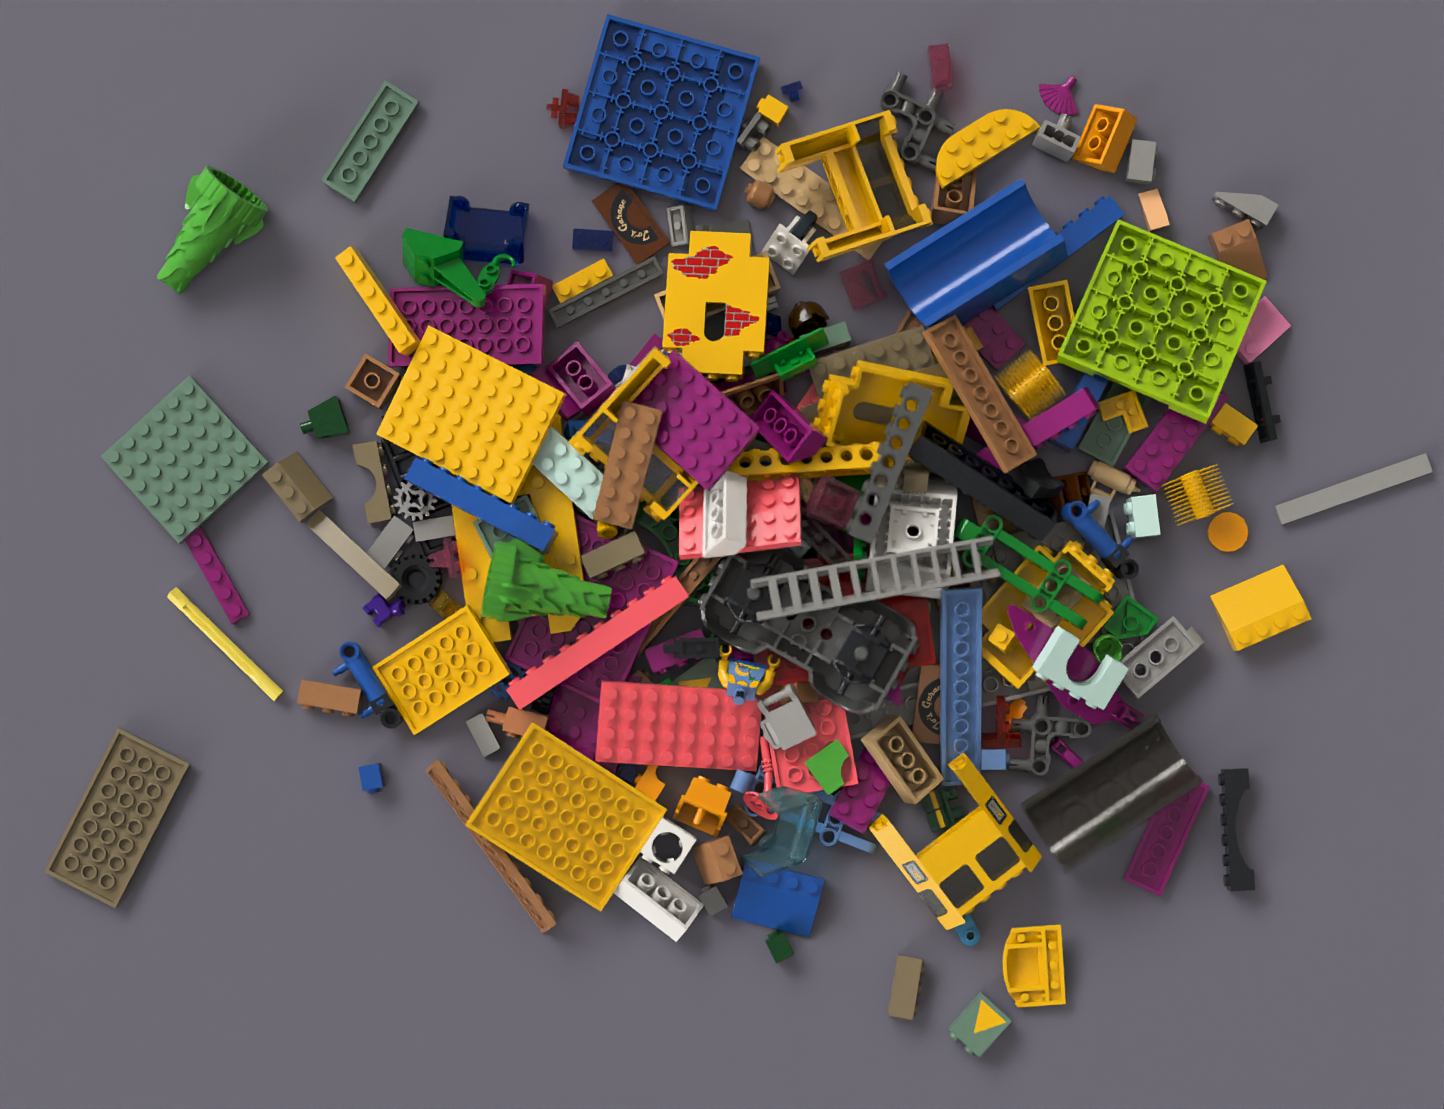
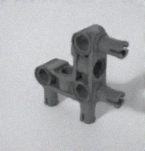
M896 72L890 87L885 89L881 97L880 106L884 111L890 110L891 115L894 117L899 116L910 121V124H912L911 132L905 138L900 152V158L903 159L904 163L914 166L919 164L934 172L937 159L923 154L924 151H922L931 129L934 130L935 128L951 136L955 124L940 118V115H938L937 106L944 93L939 90L937 96L934 97L937 89L932 88L927 102L924 104L901 94V89L907 76L903 74L900 81H898L901 73ZM891 97L895 103L889 106L885 104L884 99ZM926 113L930 115L931 120L924 122L920 116ZM910 149L914 152L915 156L907 158L904 155V151Z
M1037 696L1036 714L1029 719L1011 718V723L1019 724V726L1011 725V731H1028L1030 733L1029 757L1027 760L1009 758V764H1017V766L1008 765V771H1024L1028 775L1039 776L1046 774L1051 761L1049 743L1052 737L1059 735L1075 739L1086 738L1091 734V723L1077 714L1074 718L1050 717L1048 715L1050 696ZM1041 720L1046 723V729L1043 732H1039L1036 728L1037 723ZM1080 723L1086 725V732L1084 734L1077 732V726ZM1037 761H1042L1044 764V769L1041 772H1037L1034 769V764Z

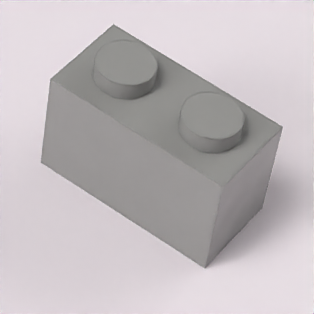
M1132 139L1129 145L1125 182L1149 185L1152 180H1155L1156 168H1153L1154 160L1158 159L1159 154L1156 142Z

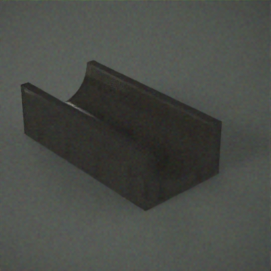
M1155 714L1023 801L1020 808L1066 875L1198 788L1203 783V780L1181 757L1165 732L1161 719Z

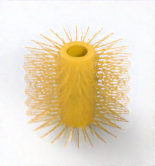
M1036 356L1022 357L1025 360L1023 361L1024 363H1015L1018 369L1005 370L1008 374L1012 373L1011 377L1007 375L1004 377L999 376L1000 378L995 377L998 381H1004H1000L998 384L1004 389L1005 394L1014 405L1022 410L1021 412L1025 416H1028V414L1039 415L1034 408L1036 410L1046 409L1043 403L1056 402L1054 399L1047 397L1062 396L1059 392H1053L1063 389L1055 381L1051 371Z
M1218 464L1192 471L1162 485L1166 486L1174 482L1176 483L1163 490L1183 485L1165 494L1184 488V490L1166 498L1186 492V494L1168 501H1174L1185 496L1188 497L1169 505L1172 506L1189 500L1171 509L1180 508L1188 504L1191 505L1172 513L1175 514L1192 508L1175 516L1179 517L1193 512V514L1177 520L1180 521L1195 515L1194 518L1178 525L1195 519L1205 518L1216 511L1233 505L1229 504L1214 510L1215 507L1231 500L1217 505L1212 504L1230 496L1211 502L1212 499L1223 496L1228 492L1214 497L1209 496L1227 488L1210 494L1208 492L1226 484L1207 490L1206 488L1222 481L1207 486L1204 485L1223 477L1220 476L1203 482L1205 479L1207 480L1221 473H1215L1202 478V476L1220 469L1217 468L1200 474Z

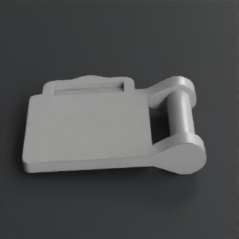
M792 683L786 685L782 691L765 699L762 697L757 700V706L766 718L760 723L763 729V736L773 749L781 747L783 750H786L817 734ZM788 696L793 700L771 712L769 710V705Z

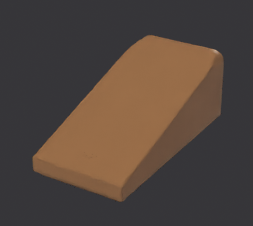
M738 803L727 813L725 820L753 847L768 833Z

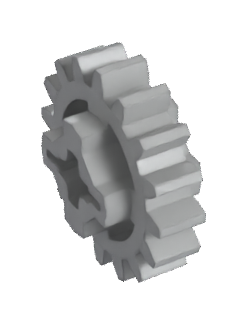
M401 482L402 489L396 488L399 495L393 496L394 499L398 500V503L394 504V506L401 508L398 513H405V519L412 516V521H416V517H419L421 521L424 520V514L430 517L429 510L436 509L432 504L438 503V500L433 499L434 495L422 489L413 491L410 487L415 485L409 482L408 484ZM405 493L407 497L406 502L403 504L402 498ZM411 494L420 496L418 500L421 506L415 502L411 503L413 501ZM428 495V496H429V502H428V505L426 506V505L424 504V502H425V497ZM418 508L421 512L412 513L409 510Z

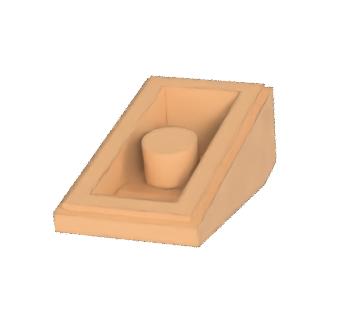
M1158 189L1139 193L1138 196L1148 231L1152 232L1168 227L1170 223Z

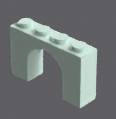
M1057 626L1032 668L1037 671L1036 675L1046 681L1049 678L1054 681L1052 684L1063 691L1066 688L1070 690L1069 694L1079 700L1082 697L1085 699V704L1091 708L1096 709L1099 707L1104 710L1129 668L1106 654L1097 671L1089 679L1084 681L1070 680L1066 672V665L1080 640L1075 635Z

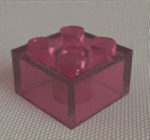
M827 475L818 476L803 514L837 530L846 529L861 491Z

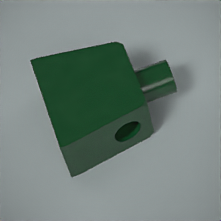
M333 396L308 410L310 420L300 423L303 434L314 431L318 439L351 433L337 396Z

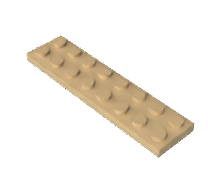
M762 136L759 148L756 152L752 151L740 170L753 180H760L770 185L777 197L802 215H805L809 210L814 212L818 216L815 224L832 236L848 232L831 185L805 166L778 174L777 169L781 166L777 157L780 154L776 155L778 147ZM883 241L855 250L854 252L869 262Z

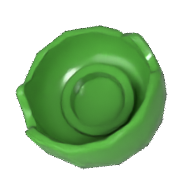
M1101 635L1093 643L1092 653L1100 664L1106 654L1120 662L1123 658L1121 655L1123 645L1114 635Z

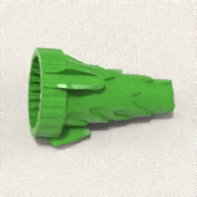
M210 165L206 166L201 174L193 175L190 180L184 206L190 212L181 223L183 228L176 236L174 246L165 257L167 261L157 275L160 281H163L170 288L181 294L185 292L195 276L209 262H214L224 247L227 249L232 241L238 245L259 232L264 226L263 217L268 211V207L263 200L248 187L227 173Z
M514 539L509 543L501 541L495 543L482 600V617L496 619L501 622L531 617L532 614L546 616L547 614L562 616L567 614L582 618L589 615L603 619L606 618L612 588L582 581L578 576L569 575V573L563 570L551 568L548 564L542 563L545 558L544 553H541L535 547L520 539Z

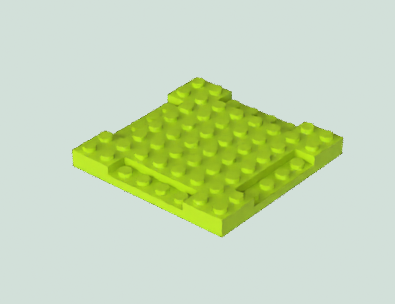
M1118 219L1056 361L1093 376L1096 374L1168 404L1169 409L1206 424L1267 281Z

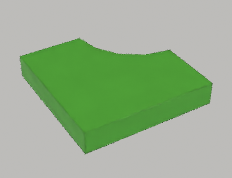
M838 739L804 762L828 796L844 785L841 777V768L849 754Z

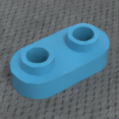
M964 914L966 923L956 926L954 929L965 945L972 946L978 943L980 932L970 914ZM968 932H973L974 937L972 939H967Z

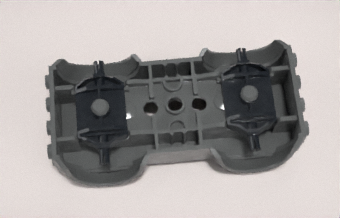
M786 548L736 553L735 555H729L727 559L723 558L718 567L720 569L717 577H712L708 584L710 587L708 593H703L698 602L702 621L708 630L727 644L741 651L757 654L767 648L809 672V682L813 689L825 699L844 710L863 715L873 710L879 711L880 708H885L889 701V697H887L889 691L892 690L894 692L899 683L898 675L900 672L905 673L910 664L907 661L910 654L914 656L920 646L917 643L918 638L916 637L915 626L908 618L877 600L797 614L794 620H788L784 616L757 621V612L773 610L769 587L751 589L750 580L807 570V564ZM809 579L797 581L801 604L812 603L813 598ZM789 582L778 584L781 608L793 606ZM819 583L822 601L833 599L832 590ZM807 618L814 620V627L811 630L803 628V621ZM825 628L832 631L833 635L829 640H823L820 636L821 631Z

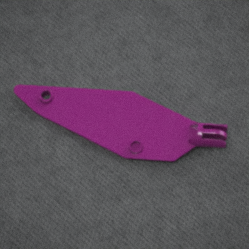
M1009 605L1007 612L1015 636L1032 662L1035 663L1053 634L1054 629L1017 606ZM1031 623V627L1027 629V625ZM1077 644L1067 661L1066 672L1070 680L1084 681L1094 675L1100 664L1092 652ZM1049 678L1045 681L1060 705L1091 724L1116 720L1130 730L1135 731L1136 728L1123 719L1127 718L1139 725L1140 721L1128 714V712L1131 711L1142 718L1144 716L1143 713L1126 704L1117 690L1104 710L1099 707L1093 709L1085 704L1086 700L1082 697L1078 700L1069 694L1070 690L1066 688L1063 691L1052 684L1054 681Z

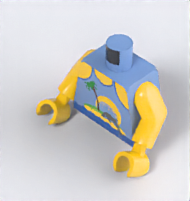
M721 645L720 656L722 658L719 660L718 677L722 686L727 688L726 694L733 697L735 704L742 705L745 700L754 701L757 695H762L771 688L776 674L774 670L781 665L780 658H778L776 664H772L773 655H770L768 657L769 669L765 665L730 658L727 661L732 648L729 645V652L723 653Z

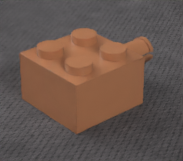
M512 706L508 707L506 714L488 709L487 714L495 717L486 716L485 718L486 722L502 725V730L507 731L506 735L514 738H519L520 735L523 736L532 722L546 730L549 717L523 709L519 710V708Z

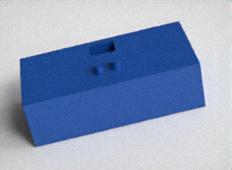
M1082 372L1071 395L1088 386L1098 402L1108 379L1096 374L1091 376ZM1081 418L1078 420L1079 425L1071 430L1066 427L1061 430V436L1053 441L1049 438L1047 442L1070 452L1074 449L1089 419Z

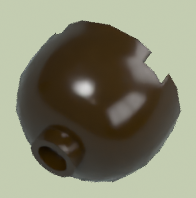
M800 301L795 304L790 312L788 325L793 336L799 339L801 335L813 332L821 327L825 328L827 326L826 320H829V317L820 304L812 301Z

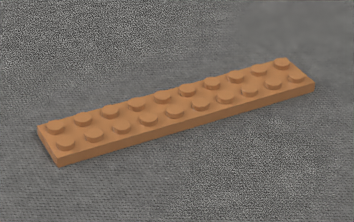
M437 759L425 771L465 825L474 812L471 806L473 803L467 795H463L460 791L461 786L458 781L450 777L447 766L443 762L440 763ZM465 825L543 933L555 926L557 923L554 921L556 919L554 914L550 910H546L542 897L538 893L535 894L533 892L531 882L527 877L523 878L519 872L520 867L514 860H510L507 856L508 852Z

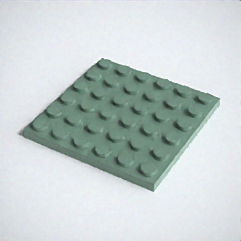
M188 376L101 455V458L178 544H182L269 464L191 376Z

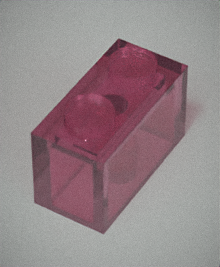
M949 45L928 46L927 58L931 90L932 88H951L953 81Z

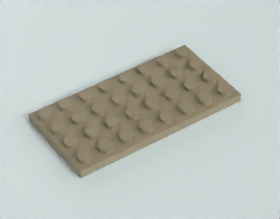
M117 728L44 872L117 908L190 763L121 728Z

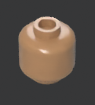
M756 180L753 184L749 183L744 192L747 195V203L760 210L765 207L769 208L775 197L773 188L760 180Z

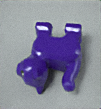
M378 593L362 609L370 616L373 614V611L377 613V617L373 619V622L380 628L382 623L393 616L402 617L405 615L406 606L402 599L396 600L389 605L387 600Z

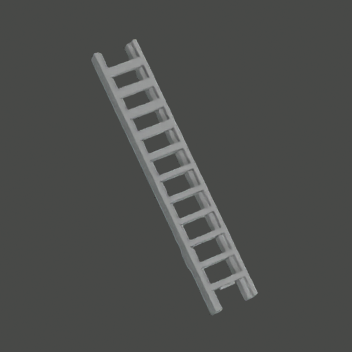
M993 536L750 580L751 589L769 587L773 610L757 612V621L997 578L1000 576L998 568L981 571L980 554L977 552L979 547L993 545ZM970 549L975 573L961 575L957 551ZM950 553L955 576L941 579L937 555ZM930 557L935 580L921 582L917 559ZM910 560L915 584L901 586L897 562ZM890 564L894 588L881 590L876 566ZM870 568L874 591L861 593L857 570ZM850 571L855 595L842 597L838 573ZM829 575L833 599L822 601L817 577ZM809 579L813 598L812 603L801 604L797 581ZM789 582L793 606L781 608L777 585Z

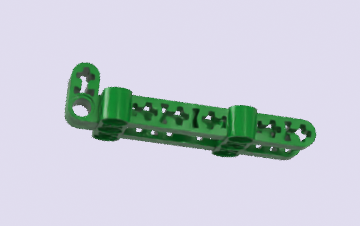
M989 516L981 528L965 518L961 520L954 531V539L961 542L993 536V542L997 540L1047 572L1048 575L1039 588L1034 587L986 556L991 545L977 548V552L980 554L981 567L986 570L998 568L1000 579L1032 599L1031 608L1035 612L1042 613L1048 609L1073 626L1083 630L1088 621L1054 599L1063 584H1066L1098 605L1104 595L1072 575V566L1069 561L1060 559L1053 563L1002 530L1003 522L999 516ZM991 520L997 521L999 528L997 530H990L988 522ZM968 549L963 554L962 563L966 568L974 569L973 564L966 562V556L971 554L970 549ZM1059 564H1064L1067 566L1068 571L1066 574H1059L1056 567ZM1048 581H1053L1056 583L1057 588L1055 591H1048L1045 584ZM1035 599H1044L1046 602L1045 607L1042 609L1037 608L1034 604Z

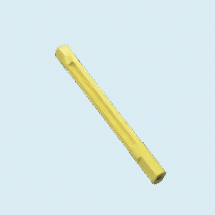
M177 587L169 592L167 598L273 701L281 696L283 690Z

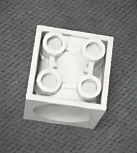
M663 816L640 852L643 854V859L651 864L655 861L660 865L659 869L669 875L670 872L675 874L697 838ZM671 832L680 838L679 845L680 848L683 847V850L676 859L668 858L665 861L656 856L655 853L657 852L655 845H653V840L659 834L663 836Z

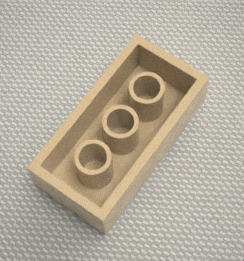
M888 715L861 739L904 803L916 805L944 780L899 715Z

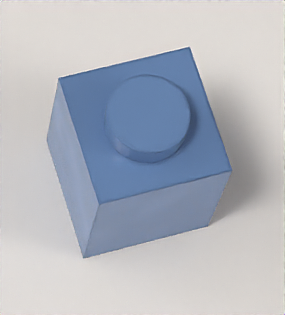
M981 749V770H1006V765H1009V753H1006V749Z

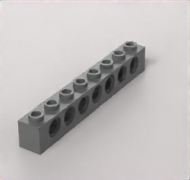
M909 382L907 386L903 385L899 395L902 397L899 405H895L892 415L895 416L892 424L888 423L884 432L887 435L885 442H880L876 452L879 454L876 462L873 461L870 466L869 472L872 473L869 481L865 480L861 491L864 492L862 499H857L853 510L856 511L854 519L850 518L846 529L849 530L847 535L872 544L933 391ZM908 400H913L916 403L914 411L907 409L906 403ZM900 419L908 421L909 426L906 430L899 428L898 423ZM893 438H898L901 441L899 449H894L891 446ZM887 456L893 459V466L891 468H886L883 464V460ZM879 475L883 476L886 480L883 487L876 485L875 480ZM871 494L876 495L878 498V503L875 506H871L868 503V497ZM864 513L870 516V523L868 525H863L860 522V517Z

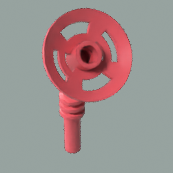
M763 736L759 737L763 758L761 763L763 764L762 768H764L762 772L765 773L764 793L759 794L748 791L743 795V800L757 815L775 820L779 816V811L771 799L774 770L772 768L773 764L771 763L772 759L770 758L768 741Z

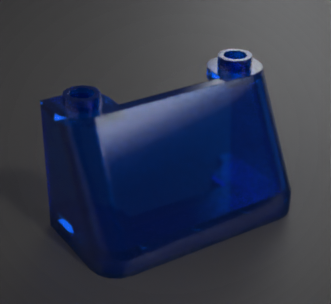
M450 196L443 236L463 242L464 260L492 262L495 256L508 254L515 259L516 265L522 264L525 257L530 206L528 203L516 202L510 205L509 211L470 207V202L465 197ZM504 260V261H501V262H500L501 264H511V265H512V263H511L510 261H508V260Z

